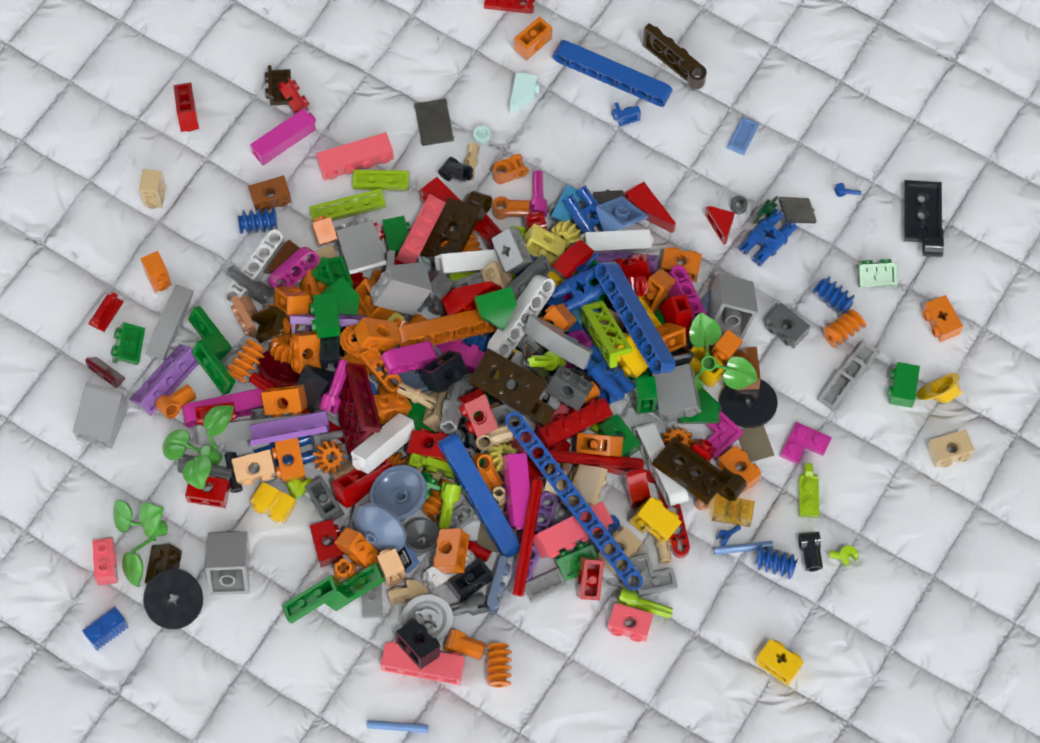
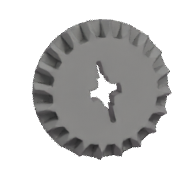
M429 593L425 595L420 594L415 598L413 597L409 603H406L402 611L401 624L403 627L416 619L419 624H423L427 628L432 638L435 637L438 641H441L452 628L453 612L444 598ZM430 614L432 622L426 621L424 623L422 615L428 616Z

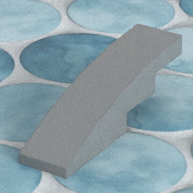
M175 285L154 330L146 351L147 355L162 360L166 359L170 345L174 343L179 326L183 324L194 290Z
M530 314L523 331L524 333L566 361L583 370L587 368L593 350L579 344V340L565 334V330Z
M863 341L844 366L839 369L817 400L834 411L880 351L866 341Z

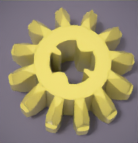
M562 220L551 229V233L566 240L564 252L580 240L579 233L581 229H576V224L571 225L570 220L566 222Z
M504 442L493 445L488 450L487 455L492 457L496 471H500L504 475L502 456L517 454V449L512 448V443L506 445Z

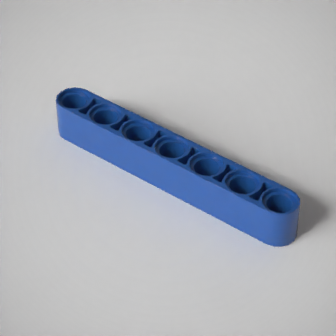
M566 40L560 41L552 55L556 62L660 107L665 106L673 91L670 85Z
M598 263L595 267V275L652 373L672 372L675 369V360L618 263Z
M454 432L438 441L437 444L459 484L462 485L463 491L500 555L509 559L519 553L521 545L459 436Z

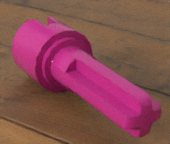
M535 170L533 171V198L529 201V213L541 211L544 217H547V200L544 199L543 172Z
M339 360L329 391L326 394L323 393L319 409L337 415L342 401L339 395L347 375L345 366L348 364V361Z

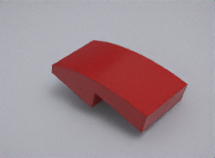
M580 239L567 249L552 266L568 279L579 264L583 266L594 253V250Z

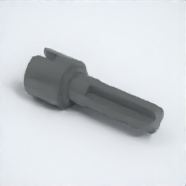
M233 265L228 267L227 275L249 291V296L258 303H267V300L264 298L265 294L268 297H272L273 290L262 281L255 282Z
M184 454L182 456L183 459L178 460V472L183 473L185 464L190 460H194L195 456ZM212 465L209 475L231 479L233 470Z
M483 593L468 596L466 601L450 605L453 617L466 613L474 616L488 612Z

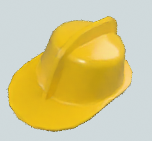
M949 373L925 384L918 390L917 397L921 400L935 399L941 403L952 401L962 394L958 385V373Z

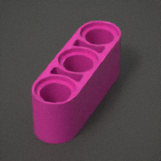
M309 247L300 248L270 274L268 278L269 285L274 289L281 286H294L306 275L309 269H313L318 264V254ZM310 254V258L305 260L306 256ZM296 266V270L291 273L292 268ZM282 279L281 284L277 285L278 280Z
M430 341L391 349L381 356L389 375L425 368L439 358Z

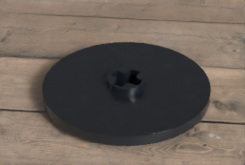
M762 379L760 380L759 389L736 390L725 385L720 395L721 411L740 427L756 428L763 426L774 417L777 410L778 400L776 393ZM746 400H750L751 404L748 405Z
M178 569L162 571L156 574L146 585L143 594L144 609L150 620L162 628L180 629L186 627L201 612L203 606L201 586L191 574ZM170 594H172L173 596H178V599L176 600V605L174 603H169L168 600H170Z

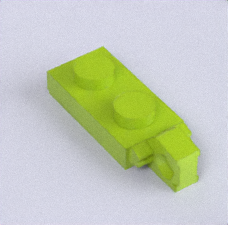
M414 453L410 454L408 466L415 469L423 467L426 468L425 471L433 474L439 472L444 474L443 477L454 480L456 478L448 463L431 457H424Z
M805 463L804 474H800L798 480L799 517L819 518L818 474H813V463Z

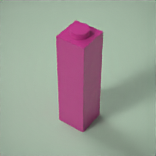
M303 108L251 143L252 154L262 166L314 132L316 130L315 117L312 113H307Z
M527 453L507 454L502 456L508 524L510 527L515 526V530H523L530 494Z

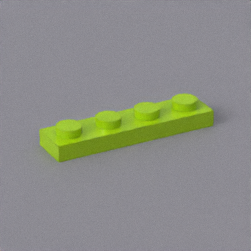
M380 188L309 206L313 222L315 218L324 215L326 218L331 217V220L335 221L386 208V203Z

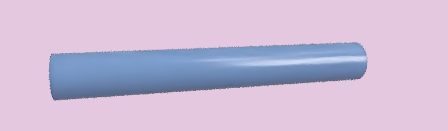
M773 541L714 547V555L759 550L760 545H763V549L768 547L773 549Z
M367 721L368 729L428 733L429 725Z

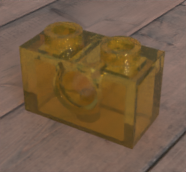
M716 495L711 521L750 527L755 501L739 498L735 501H729L721 495Z

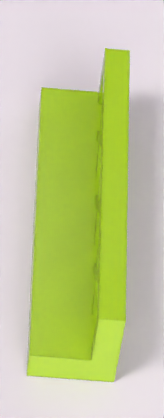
M603 300L583 305L581 321L610 368L617 367V356L632 353V347ZM598 308H601V310H602L601 313H597V312H593V311H592V310L598 309ZM601 320L608 321L609 324H608V325H604V324H601L600 321H601ZM612 332L616 333L617 335L616 337L608 336L607 333ZM615 344L623 345L624 348L615 349L614 346Z

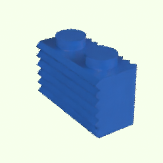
M114 606L83 629L82 632L94 649L99 651V648L105 646L106 643L109 644L112 638L115 639V636L122 634V631L128 629L129 626L125 618Z

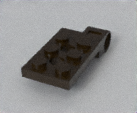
M648 23L644 27L643 47L687 81L691 88H702L706 82V68L690 56L686 49L680 48L675 44L672 38L665 36L658 27Z
M473 190L465 203L448 198L421 251V255L435 260L434 257L440 254L462 252L478 222L481 223L485 214L490 210L492 196ZM458 225L456 230L449 231L451 226ZM444 241H450L448 246L441 247Z
M487 349L468 382L519 411L521 415L534 423L546 427L555 412L553 407L539 399L548 382L495 351ZM493 370H498L501 373V377L498 380H493L490 378V373ZM508 381H517L518 387L515 390H510L507 387Z
M675 437L652 462L654 467L705 504H708L717 493L728 501H735L747 487V482L741 475L734 474L725 467L722 471ZM674 460H680L683 465L677 464ZM690 471L697 472L699 476L692 475Z

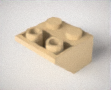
M582 464L572 468L569 480L590 507L596 505L600 500L601 495L599 492L607 481V477H605L607 469ZM572 496L569 498L568 503L574 507L580 503V499L577 496Z

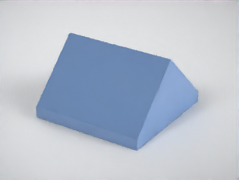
M623 196L596 206L603 232L620 230L648 218L647 214Z

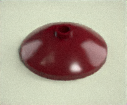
M270 349L262 353L264 358L259 357L258 361L260 364L258 365V370L264 379L278 387L295 385L300 374L293 371L291 362L288 364L287 362L281 363L280 360H274V357L270 355Z

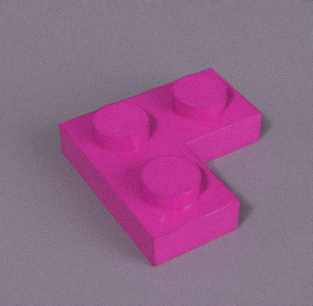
M721 411L719 423L705 424L714 432L707 441L711 442L713 447L717 449L713 456L716 460L744 433Z
M796 422L780 457L798 465L805 448L824 456L832 437Z

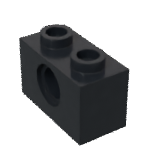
M450 350L420 370L428 390L437 393L445 392L449 386L459 382L468 373L461 354Z
M479 558L466 567L464 573H458L448 580L449 589L459 602H463L468 596L473 595L493 580L492 572L483 560Z
M416 619L396 631V643L420 670L440 657L441 646L439 641L435 637L432 638L427 628L423 624H419Z

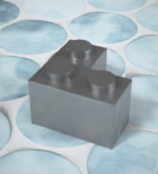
M441 270L430 272L428 276L432 291L423 303L429 306V310L435 315L447 314L442 298L451 291L450 288L454 282Z

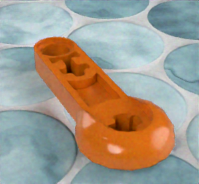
M356 325L346 327L340 336V344L343 350L359 358L387 392L396 393L397 389L401 388L399 385L402 383L399 375H388V371L381 358L382 355L378 350L361 348L358 342H352L353 337L355 336L356 338L354 331ZM378 365L380 367L384 366V372L387 375L384 380L382 379L384 378L383 372H377ZM395 379L398 382V386L390 388L387 385V381Z

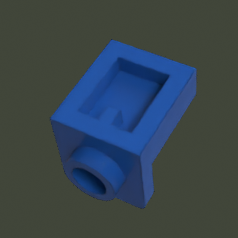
M618 102L614 103V110L611 111L614 121L617 120L619 127L640 121L641 111L639 106H630L621 110Z

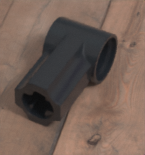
M449 157L439 168L438 173L446 181H451L452 178L469 181L473 177V168L470 165L460 163L454 157Z
M819 531L799 533V548L803 552L805 571L817 572L822 570L821 537Z

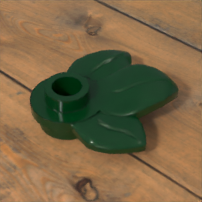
M775 196L771 201L768 199L756 213L757 218L753 224H756L764 213L767 216L771 214L778 206L775 203L778 196Z

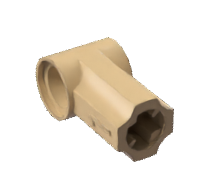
M506 423L498 425V429L476 438V446L480 450L487 451L493 445L516 438L508 429Z

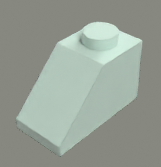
M516 72L510 101V113L517 112L535 100L536 93L539 94L540 91L537 75Z

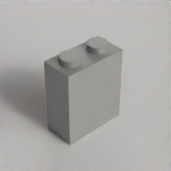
M689 363L677 366L669 373H652L655 376L659 413L664 421L673 422L678 420V418L685 416L693 417L697 413L702 412L694 370Z

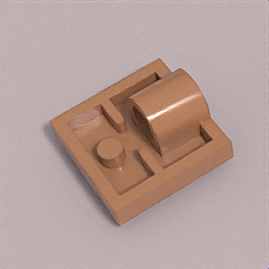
M238 295L231 297L233 305L230 307L237 322L240 323L244 334L256 338L257 330L251 317L257 313V309L249 296L239 298Z

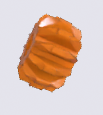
M283 333L282 335H276L272 339L270 355L274 357V360L290 364L291 358H293L290 347L291 334L286 335Z
M677 425L675 430L670 427L668 433L664 432V439L662 441L666 447L675 437L691 449L692 445H694V439H691L692 433H686V427L679 430Z
M325 440L322 441V446L316 445L318 452L312 453V455L317 456L313 460V463H318L316 468L318 470L323 469V473H328L329 470L331 473H335L336 467L341 469L340 461H346L345 458H341V455L346 453L344 450H340L342 445H335L333 440H330L329 443ZM327 454L332 455V458L327 459Z

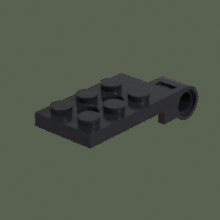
M904 180L903 241L922 242L923 256H943L942 182ZM924 196L928 201L920 202L918 197ZM918 213H925L928 218L921 219Z

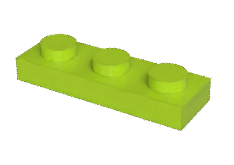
M353 170V190H376L381 188L382 190L409 191V171Z

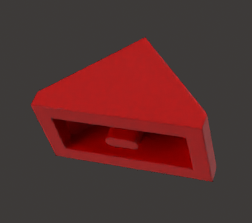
M708 206L706 207L705 217L722 244L725 245L732 228L735 212Z

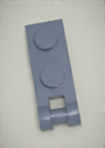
M501 555L487 600V610L490 614H496L499 611L498 597L499 594L503 595L506 585L503 582L504 576L509 575L511 565L508 564V557Z

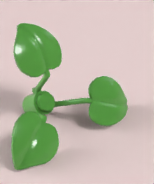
M699 313L696 316L689 332L690 341L695 347L701 348L705 346L706 356L701 361L702 368L695 375L698 391L703 388V383L697 378L705 370L713 371L716 367L726 370L723 379L726 385L732 389H742L757 382V373L752 364L746 359L731 357L726 367L719 365L717 359L714 356H710L709 345H715L720 340L722 332L719 324L704 313Z
M232 405L216 406L207 412L203 425L208 429L206 434L212 445H205L200 450L187 444L190 440V434L182 429L170 433L163 442V454L169 460L181 458L186 451V447L201 454L200 456H195L194 460L188 461L183 468V478L193 487L204 489L212 465H218L222 460V453L217 450L218 445L215 444L211 434L218 436L226 429L234 411Z
M116 500L113 508V520L116 528L120 532H127L130 525L142 526L145 535L150 537V539L132 549L131 553H125L122 559V569L125 577L131 584L140 587L143 575V561L136 554V551L150 542L156 541V537L165 536L168 533L167 523L161 520L164 507L145 502L139 509V519L141 522H133L131 520L133 511L129 504L123 500Z

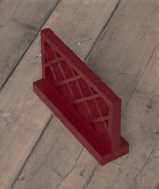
M348 362L345 366L347 375L342 386V393L339 395L342 401L338 409V416L348 454H351L372 432L379 433L382 426L366 366Z

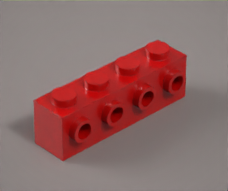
M594 398L586 403L587 406L580 408L579 411L572 409L570 411L571 414L567 416L563 413L554 418L555 421L550 424L548 423L546 427L539 425V430L535 434L546 449H550L576 436L578 433H582L607 421L613 413L605 398L600 400Z

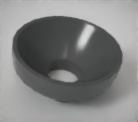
M417 519L408 524L405 529L407 536L406 545L410 550L416 553H427L437 546L436 540L439 536V528L433 521ZM420 537H427L429 539L425 545L418 544L417 540Z

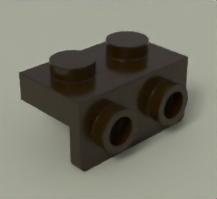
M268 65V72H265V83H268V88H265L266 99H269L270 106L289 105L288 102L292 100V97L286 100L279 90L281 82L285 81V83H288V77L291 80V69L272 70V66Z
M268 305L251 317V320L260 324L256 335V340L260 344L270 340L277 334L279 335L284 328L283 320L286 313L280 311L276 306Z
M171 544L152 545L144 583L148 584L156 574L169 569L179 570L182 550Z

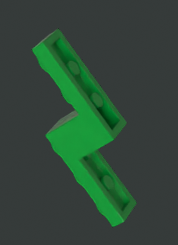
M194 307L188 320L202 337V340L197 341L192 355L223 396L231 392L236 381L227 372L228 370L220 360L232 347L202 307Z
M376 562L343 583L334 576L329 575L284 603L282 608L287 621L291 624L323 604L338 611L385 582V578L380 566Z

